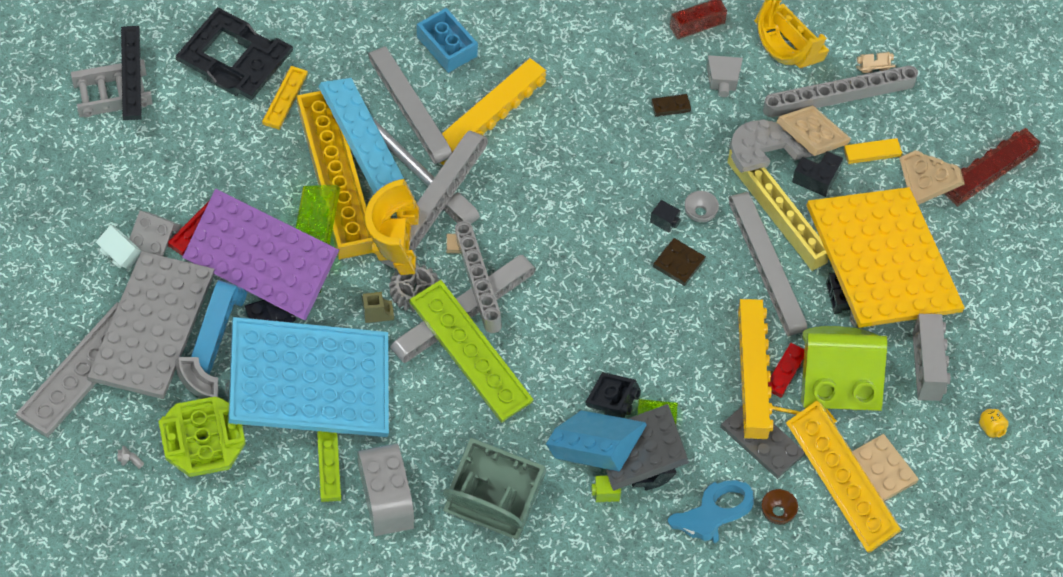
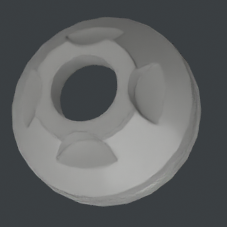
M695 191L688 195L685 200L686 214L697 222L712 220L719 209L716 197L706 191ZM703 208L706 214L698 215L695 210Z

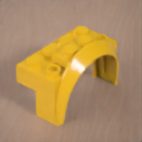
M764 0L754 22L757 24L760 41L767 53L779 63L785 65L795 64L799 68L824 61L830 51L824 45L827 38L823 34H820L817 38L784 4H780L781 0ZM776 29L775 31L767 33V31ZM780 32L783 34V36H784L786 39H788V40L794 45L795 49H793L792 47H790V46L785 42V40L782 38Z

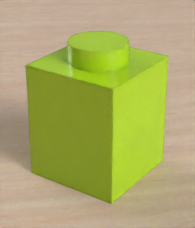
M595 476V482L591 484V495L595 496L596 502H619L621 488L613 491L608 476Z

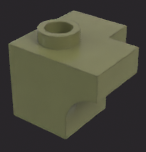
M382 292L362 294L365 323L394 320L392 300H385L382 297Z

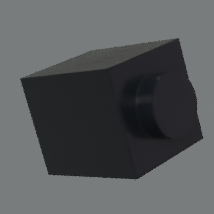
M660 200L651 212L650 223L669 233L672 228L676 229L681 221L679 218L680 210Z

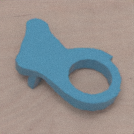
M737 480L724 481L718 484L714 482L704 491L700 507L684 513H675L668 518V523L672 529L682 530L692 538H700L703 541L712 540L713 543L719 541L718 528L720 525L739 519L751 511L754 505L753 491L746 482L743 483ZM728 492H737L745 497L742 503L733 508H721L715 504L721 495Z

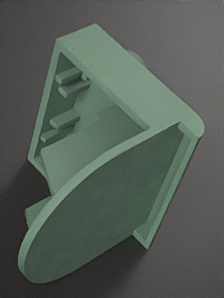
M470 438L450 488L444 489L443 495L447 502L443 511L518 540L547 472L546 467Z

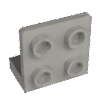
M140 210L129 239L143 252L163 256L172 231L178 232L181 225Z

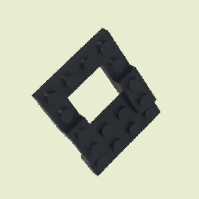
M217 7L177 53L176 60L205 75L207 81L235 96L241 94L252 100L291 54L293 46L278 38L267 39L259 35L248 22ZM222 31L238 39V44L247 48L232 67L204 53Z

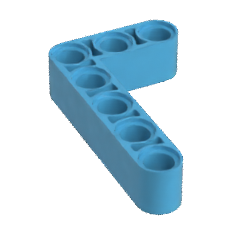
M218 280L215 285L191 356L199 358L200 366L207 374H210L233 305L243 306L247 296V291L243 288Z

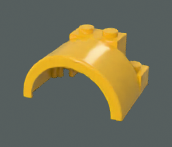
M405 179L390 182L380 188L372 196L365 210V225L374 241L372 243L373 253L376 254L379 261H392L394 268H397L400 275L415 274L416 256L413 250H409L411 225H418L419 207ZM396 212L397 218H391V216Z

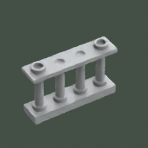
M142 59L141 98L142 107H146L153 103L151 91H144L142 76H146L144 59ZM122 63L71 72L73 87H79L82 103L77 104L79 117H91L96 114L122 110ZM116 81L119 97L108 99L105 83ZM98 84L101 100L90 102L87 86Z

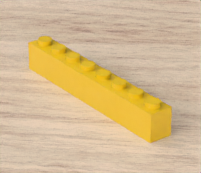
M531 58L523 63L442 133L451 151H454L469 130L484 135L486 131L492 130L500 119H505L513 108L516 109L521 104L523 99L529 98L537 87L544 85L546 82V70ZM447 160L442 161L440 163L444 165Z
M740 299L738 307L744 438L768 439L769 432L773 431V419H770L772 403H769L771 387H768L771 374L767 370L770 357L766 354L769 340L765 339V335L768 332V324L764 323V319L767 317V308L763 307V300Z

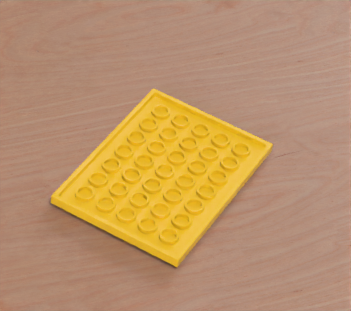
M910 187L808 200L806 206L858 328L915 320L919 314L948 315L963 312L965 307Z

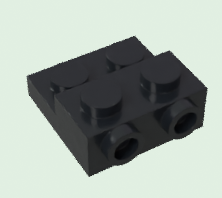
M264 299L245 305L249 319L289 323L296 321L295 315Z
M602 372L585 403L587 407L602 410L606 415L625 418L626 415L631 414L632 403L634 400L639 399L641 390L635 379Z

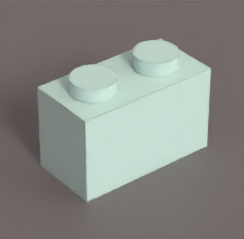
M112 225L96 241L101 247L99 250L107 257L110 255L113 258L112 263L120 269L124 267L129 270L138 260L142 251L119 229Z

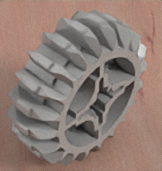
M416 263L415 274L400 275L398 270H396L395 276L391 277V282L389 283L390 296L393 302L397 303L399 308L404 306L405 312L411 308V311L414 313L415 309L409 303V300L438 282V275L433 273L432 268L426 270L425 264L419 267L418 263Z

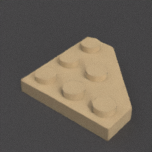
M916 150L900 157L906 185L910 187L918 205L965 184L961 169L957 165L946 163L941 159L927 156Z

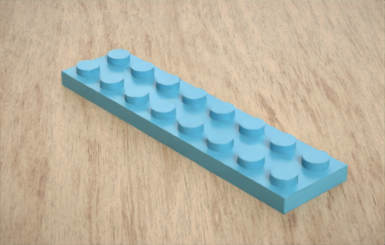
M352 78L321 82L318 87L373 193L375 194L380 188L390 182L404 179Z

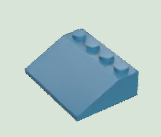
M581 410L556 427L546 445L556 459L620 472L647 424L646 422Z

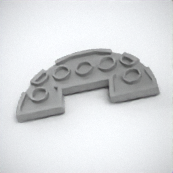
M763 119L747 122L738 127L731 138L729 149L732 151L731 158L741 173L768 167L771 161L764 152L784 148L794 160L814 156L788 132L784 131L778 123Z

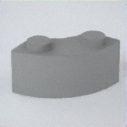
M178 357L175 360L177 374L182 384L191 393L203 399L214 396L218 397V377L210 376L204 372L198 357Z

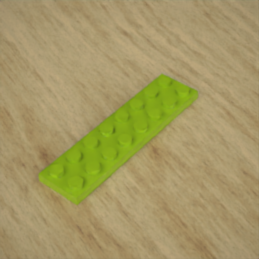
M439 280L409 300V303L501 423L533 403L534 399L442 280Z

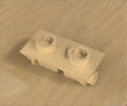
M890 52L876 53L877 60H874V54H862L860 57H857V63L860 66H856V68L862 71V73L873 72L872 69H879V71L889 70L891 67H896V65L891 63L894 60V55Z

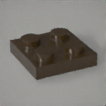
M673 238L653 263V268L685 286L705 261L706 256Z

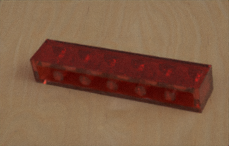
M1026 128L1014 132L1008 140L1001 141L995 149H989L982 158H976L967 168L963 167L961 173L965 184L944 194L957 207L1035 154L1041 142Z

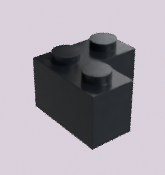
M826 151L820 164L802 157L794 171L792 183L826 197L841 170L844 158Z

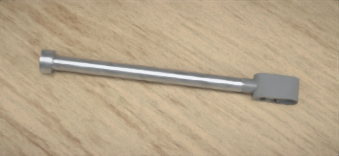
M373 118L387 147L429 187L435 177ZM458 192L451 197L444 207V211L456 223L466 221L472 224L480 218L477 209Z

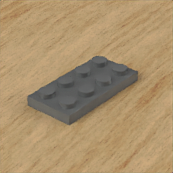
M743 405L720 426L777 479L805 455L803 449L774 423L773 431L769 432L768 439L744 438Z

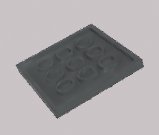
M668 404L628 418L630 420L646 422L647 425L620 472L606 469L614 491L689 463Z

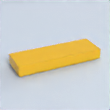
M898 138L844 145L848 164L902 156Z

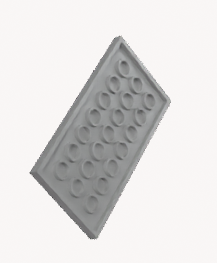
M141 251L87 376L88 381L164 399L176 370L175 360L182 356L215 275V269Z

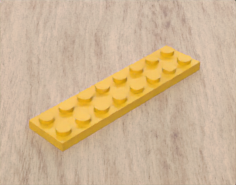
M815 401L786 422L868 553L902 531L820 402Z

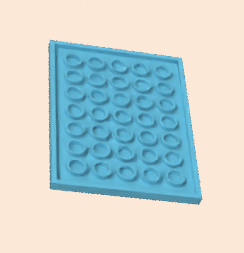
M233 317L228 423L388 437V332Z

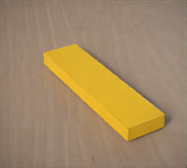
M290 66L262 121L263 125L280 130L308 75V71Z

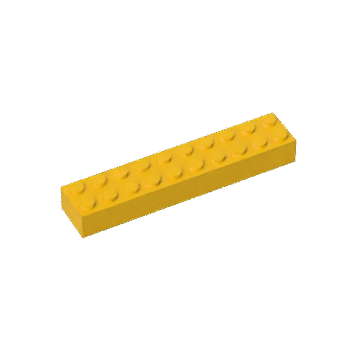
M321 91L297 95L298 112L335 248L339 249L338 259L373 253L372 243L374 241L365 225L366 204L350 147Z

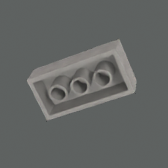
M919 314L912 332L918 400L941 401L943 394L947 392V384H950L951 376L950 373H947L949 356H946L945 353L948 342L947 339H944L946 322H943L942 314Z

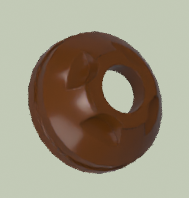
M783 489L771 490L762 500V513L768 521L774 524L789 523L798 512L797 499L789 491ZM775 507H781L784 510V514L777 516L772 510Z

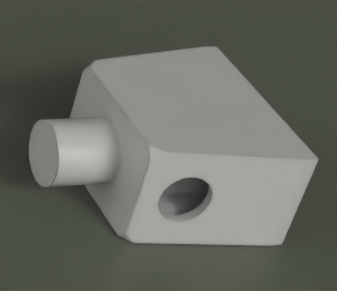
M708 55L707 73L710 89L719 90L718 94L720 97H728L729 91H736L743 58Z

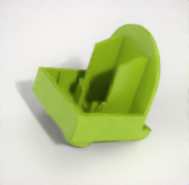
M819 326L804 330L802 338L805 342L801 391L803 408H807L815 401H818L826 409L882 411L887 336H878L867 330L843 326Z

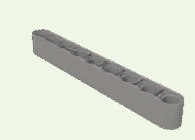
M384 46L369 52L368 56L372 66L433 163L438 164L447 160L452 154L450 146L387 47Z
M904 66L769 94L765 98L763 113L767 117H777L812 105L815 108L911 89L915 86L918 70L914 66Z
M469 130L417 202L419 207L418 225H411L409 250L414 252L481 156L488 143L487 137ZM383 260V261H381V263H383V264H385V265H387V266H389V267H391V268H394V265H393V262H392V261H390V260Z
M749 192L729 196L731 210L786 335L791 336L802 333L807 329L806 320Z
M524 255L517 256L488 276L496 300L534 274L536 268ZM472 288L456 298L470 318L479 313ZM423 321L395 340L391 345V350L403 363H407L438 340Z

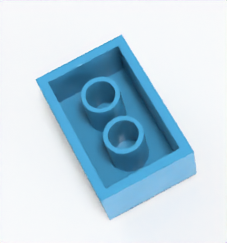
M447 8L417 24V38L447 73L477 57L478 43Z

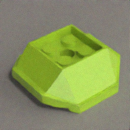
M214 396L175 404L158 421L165 460L189 477L230 470L246 444L242 424L228 423L229 403ZM201 437H207V438L204 439V440H200V439H199V438H201Z

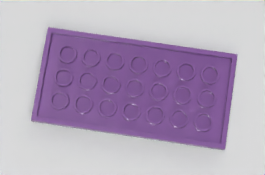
M215 189L182 258L197 265L215 269V275L306 320L339 249Z

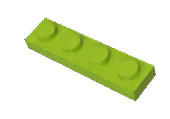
M317 431L321 502L341 501L338 435L334 432Z

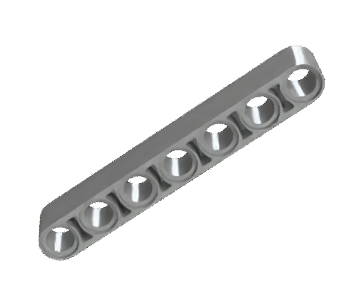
M461 221L455 226L460 254L484 328L489 333H497L502 328L500 310L472 225L469 222Z

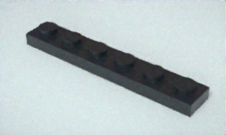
M140 26L121 27L123 121L142 120Z

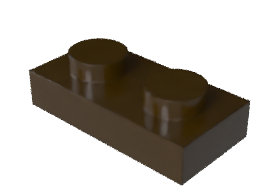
M687 94L652 98L651 100L655 117L691 112Z

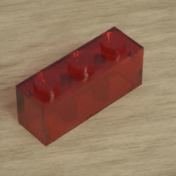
M711 0L672 13L670 28L678 40L725 24L727 9L721 0Z

